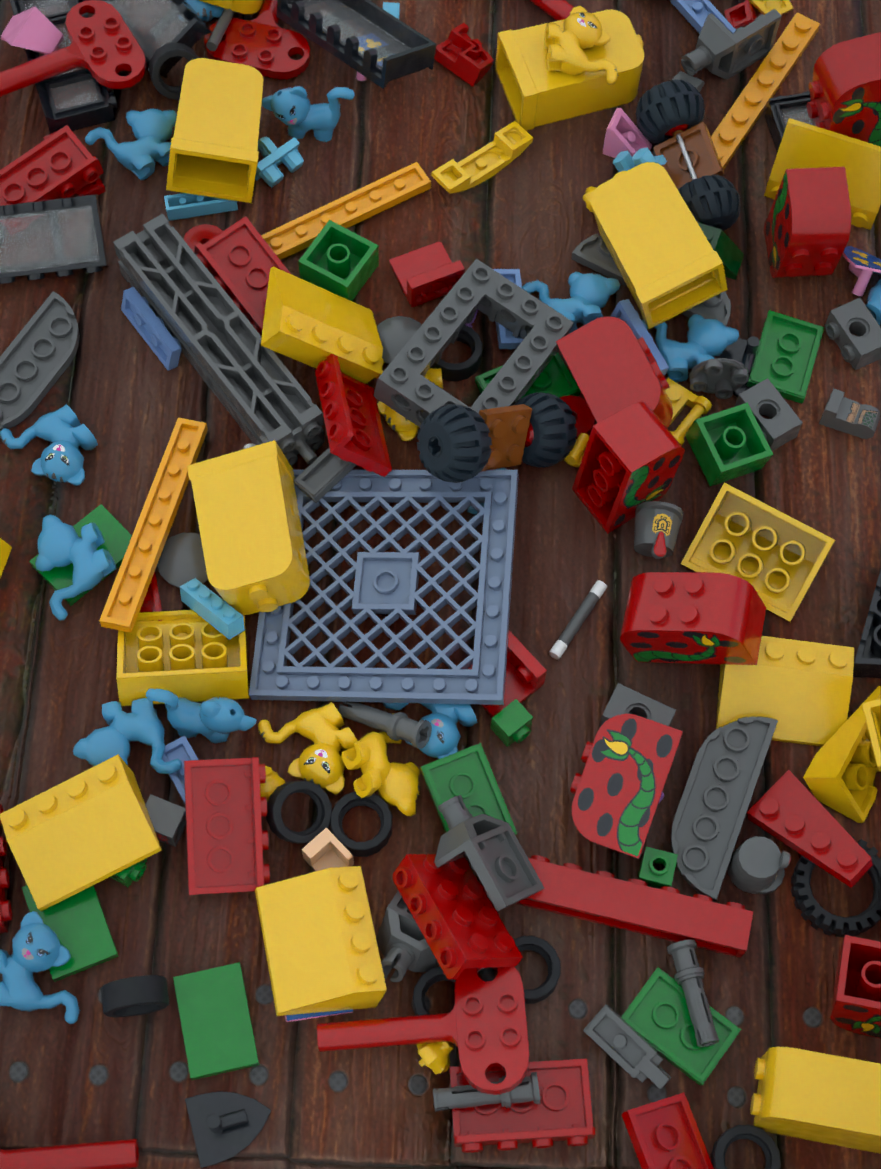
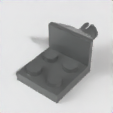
M773 9L765 15H759L749 25L739 27L732 34L710 13L707 15L698 36L695 50L682 56L681 64L687 74L693 76L706 67L714 75L726 80L768 55L774 46L782 15Z
M461 795L455 796L437 807L449 828V831L440 838L434 861L437 868L467 856L497 912L544 889L509 823L485 814L473 817L469 813Z
M398 891L386 909L376 937L377 945L385 957L381 961L384 978H387L393 968L396 969L390 979L391 982H400L404 978L407 969L412 972H427L432 968H436L439 964Z

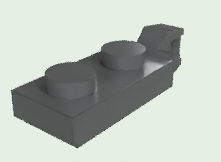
M608 1004L584 1028L583 1031L633 1078H637L643 1083L648 1077L659 1089H662L672 1078L659 1065L663 1058L658 1054V1051Z

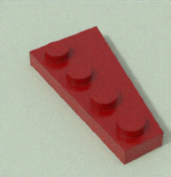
M790 770L747 811L748 820L850 888L873 866L872 858Z

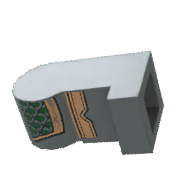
M833 388L819 424L862 439L872 438L881 417L880 411L871 405L859 404V402L843 397L845 392Z

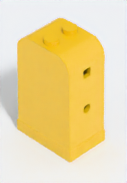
M617 10L591 13L599 20L602 29L610 35L611 40L601 47L593 46L582 49L589 61L607 59L616 65L618 78L616 83L612 85L606 82L607 72L604 70L584 72L578 75L567 74L562 71H548L547 54L549 49H545L544 42L547 23L514 31L498 32L495 70L516 122L528 131L537 126L624 105L635 99L638 93L644 61L643 41L639 34L636 35L630 19L624 13ZM565 19L550 22L556 23L561 31H564Z
M196 58L186 64L174 136L171 139L166 190L246 203L252 202L259 154L257 149L263 92V76L257 69L244 64L207 58Z
M654 162L642 163L628 171L618 172L612 179L602 183L594 190L591 196V206L599 233L636 301L648 329L728 290L722 260L718 253L713 250L663 166Z
M273 440L188 465V476L192 483L207 577L223 600L240 614L250 615L257 612H272L278 606L301 599L308 591L310 576L293 481L295 477L293 468L277 442Z
M771 1047L761 1058H757L754 1079L759 1080L757 1093L752 1095L750 1114L755 1115L753 1126L769 1133L881 1154L880 1063L790 1047Z

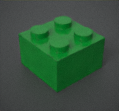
M329 220L299 259V276L307 282L353 301L379 265L378 245Z
M748 402L696 419L685 434L710 487L760 470L774 455Z

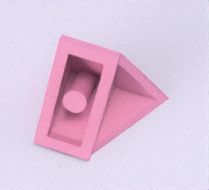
M36 6L13 16L1 34V40L8 42L11 46L26 48L43 55L56 51L64 38L63 34Z
M621 107L617 108L606 129L602 154L616 158L620 152L628 151L633 157L636 151L641 148L648 147L651 150L652 144L644 137Z

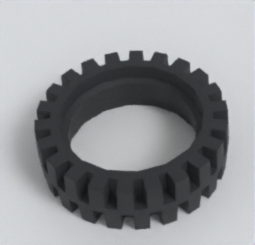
M862 839L857 843L872 858L873 866L867 872L871 877L874 890L872 902L865 911L857 916L841 917L832 915L818 904L813 897L810 886L811 873L816 864L801 856L794 868L791 883L793 884L791 894L796 899L794 902L796 909H801V916L805 921L809 919L812 922L810 926L816 930L818 928L823 929L824 934L831 935L834 933L836 937H844L845 935L856 936L861 932H866L881 920V858L876 855L879 851L875 847L871 849L866 847L867 842Z

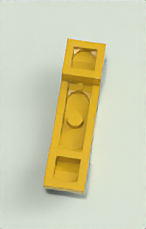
M514 121L494 134V140L458 163L454 159L432 171L431 176L449 194L470 189L491 178L509 165L533 142V137Z

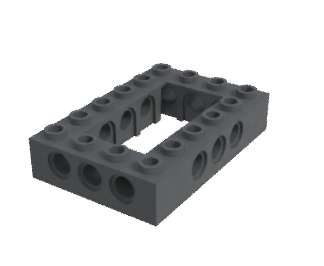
M476 259L379 376L373 396L418 427H420L423 420L432 411L444 405L466 406L478 414L479 410L512 406L519 399L523 398L560 350L556 341L570 333L574 322ZM478 309L489 316L488 319L494 322L495 320L513 332L512 335L518 338L519 336L524 340L473 405L468 407L426 379L425 376L434 363L438 364L441 360L442 354L448 345L455 343L459 332L465 324L472 322Z

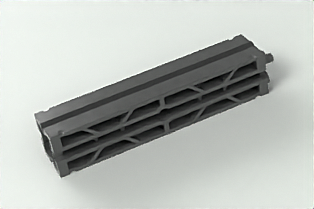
M162 213L143 224L144 230L138 234L131 231L115 240L113 244L116 255L120 259L118 264L123 278L130 283L131 288L134 287L141 296L146 298L152 311L163 320L166 329L180 342L181 352L251 442L255 445H260L275 440L291 466L297 462L298 454L303 457L308 465H311L318 458L314 452L325 442L324 430L321 427L324 425L322 411L316 404L312 403L310 396L274 351L261 346V335L176 229L170 226L164 214Z

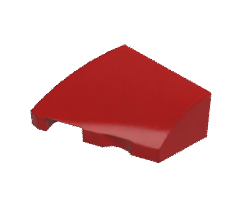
M462 23L451 30L447 40L436 46L434 59L474 87L491 68L494 60L482 48V44L478 39H471L467 34L469 27L467 24Z

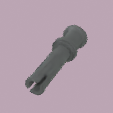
M342 702L348 705V707L339 705L338 711L342 718L386 732L394 741L404 740L412 743L413 747L422 749L430 739L432 726L429 721H416L408 718L406 713L398 712L391 714L359 702Z
M683 940L669 945L667 952L669 955H672L677 972L674 975L675 981L682 986L697 1045L698 1047H707L718 1043L719 1038L703 987L702 979H704L705 972L704 968L700 967L695 952L697 947L696 941Z
M531 1072L530 1076L524 1077L522 1083L512 1091L499 1095L482 1093L471 1085L433 1088L435 1112L502 1103V1107L505 1106L506 1108H510L513 1103L533 1101L535 1105L541 1104L537 1072ZM506 1075L502 1076V1078H499V1081L491 1083H501L505 1079Z

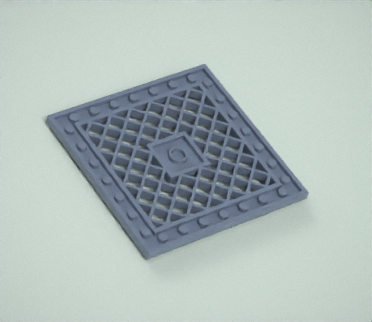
M293 470L295 479L304 470ZM351 470L317 503L295 486L304 546L307 552V564L309 565L315 560L321 566L310 576L308 590L312 588L318 596L307 605L300 599L295 601L301 610L294 616V602L278 606L272 612H259L249 688L251 700L504 705L519 480L518 470L481 471L471 479L458 483L442 481L434 477L427 470H391L385 477L366 470ZM327 502L338 503L335 506L331 507ZM357 502L368 503L364 507H361ZM387 502L399 503L392 508ZM418 503H428V504H427L425 507L422 508ZM449 503H459V504L456 505V506L453 508ZM321 505L327 512L315 521L309 514ZM351 505L357 512L345 521L339 514ZM381 505L387 513L375 521L369 514ZM411 505L417 513L406 522L399 514ZM441 505L448 513L436 521L430 514ZM472 506L478 514L467 522L460 514ZM305 519L310 524V526L303 531V523ZM335 519L341 526L328 535L323 527ZM365 519L371 526L359 535L353 527ZM395 519L401 527L389 535L383 528ZM425 519L431 527L420 536L413 528ZM455 519L462 527L451 536L444 528ZM481 522H483L482 535L474 529ZM318 532L324 540L312 549L306 541ZM348 533L354 540L342 549L336 541ZM378 533L384 541L372 549L366 542ZM409 533L415 541L403 549L397 541ZM439 533L446 541L434 550L427 542ZM469 533L476 542L465 550L458 542ZM331 546L337 554L325 563L319 555ZM359 547H362L366 552H358L357 562H355L350 555ZM392 547L396 552L385 551ZM421 547L429 553L422 561L419 552H416ZM453 547L460 555L448 564L441 556ZM481 549L479 564L472 556ZM345 560L351 568L339 577L333 569ZM437 561L444 569L432 578L425 569ZM467 561L474 570L462 578L455 570ZM328 574L334 582L322 591L316 583ZM420 575L427 583L418 590ZM451 575L458 583L446 593L439 584ZM355 577L354 591H352L347 583ZM477 578H479L478 593L470 586ZM342 588L348 597L336 606L330 597ZM434 589L441 598L429 607L422 598ZM465 589L473 598L460 607L453 599ZM325 602L332 610L319 620L313 611ZM418 604L424 612L412 621L407 615H416V606ZM449 604L456 612L443 621L436 613ZM350 606H352L353 613L357 614L351 620L343 613ZM477 606L475 622L468 613ZM376 614H389L382 621L376 616ZM308 616L315 624L302 634L295 626ZM339 617L346 625L333 635L326 626ZM370 617L376 626L364 635L357 627ZM401 618L408 626L395 635L388 627ZM432 618L439 626L427 636L420 627ZM463 618L470 627L458 636L451 627ZM292 631L298 638L289 645L290 633ZM322 631L329 639L316 649L309 641ZM353 632L359 640L349 649H346L340 641ZM384 632L391 640L378 650L371 641ZM415 632L422 641L409 650L402 642ZM446 633L453 642L441 651L434 642ZM475 635L473 651L466 642ZM305 645L311 651V654L298 663L292 655ZM336 646L343 654L330 664L323 655ZM367 646L373 655L361 664L354 656ZM398 647L405 655L392 665L385 656ZM429 647L437 656L424 665L417 656ZM461 648L468 657L456 666L448 657ZM287 659L293 666H287ZM317 660H319L324 665V667L310 666L313 665ZM350 661L355 667L342 666ZM381 661L387 668L372 667ZM412 661L418 668L404 667ZM444 662L450 669L435 668Z

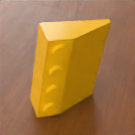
M789 118L764 196L775 199L786 169L845 167L851 206V224L871 230L881 205V147Z
M274 266L270 269L261 346L314 368L317 367L319 362L325 360L327 356L334 354L338 356L341 373L364 384L381 374L383 346L371 309Z
M724 482L681 564L695 572L725 573L746 580L754 587L767 610L791 622L836 540Z
M193 610L139 613L132 633L118 630L116 679L121 706H131L132 701L146 698V692L149 689L168 690L177 695L178 698H186L193 702L207 701L213 697H227L233 700L248 699L246 630L229 640ZM153 701V704H165L162 702Z
M762 636L757 665H720L716 729L743 717H767L778 720L771 740L823 747L848 718L853 682L854 647Z
M119 754L0 814L7 842L40 911L162 851L134 773Z
M361 866L326 868L255 889L277 1016L377 1007L387 988Z

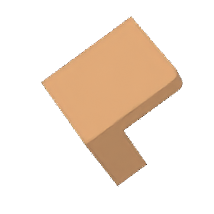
M327 828L302 849L303 859L315 871L334 867H352L354 865L353 855Z

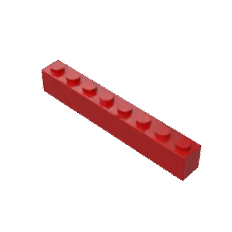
M532 855L531 858H528L544 889L515 904L673 942L695 940L698 948L739 958L747 951L753 911L745 910V906L742 904L726 902L724 905L712 902L713 899L702 894H694L693 897L680 894L678 889L668 886H662L660 889L647 886L645 881L639 879L619 880L615 879L614 874L606 871H596L594 874L582 871L583 868L572 863H564L563 866L552 864L548 858Z

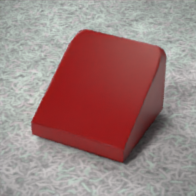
M749 0L724 11L726 20L736 30L739 27L749 25L757 18L755 9Z

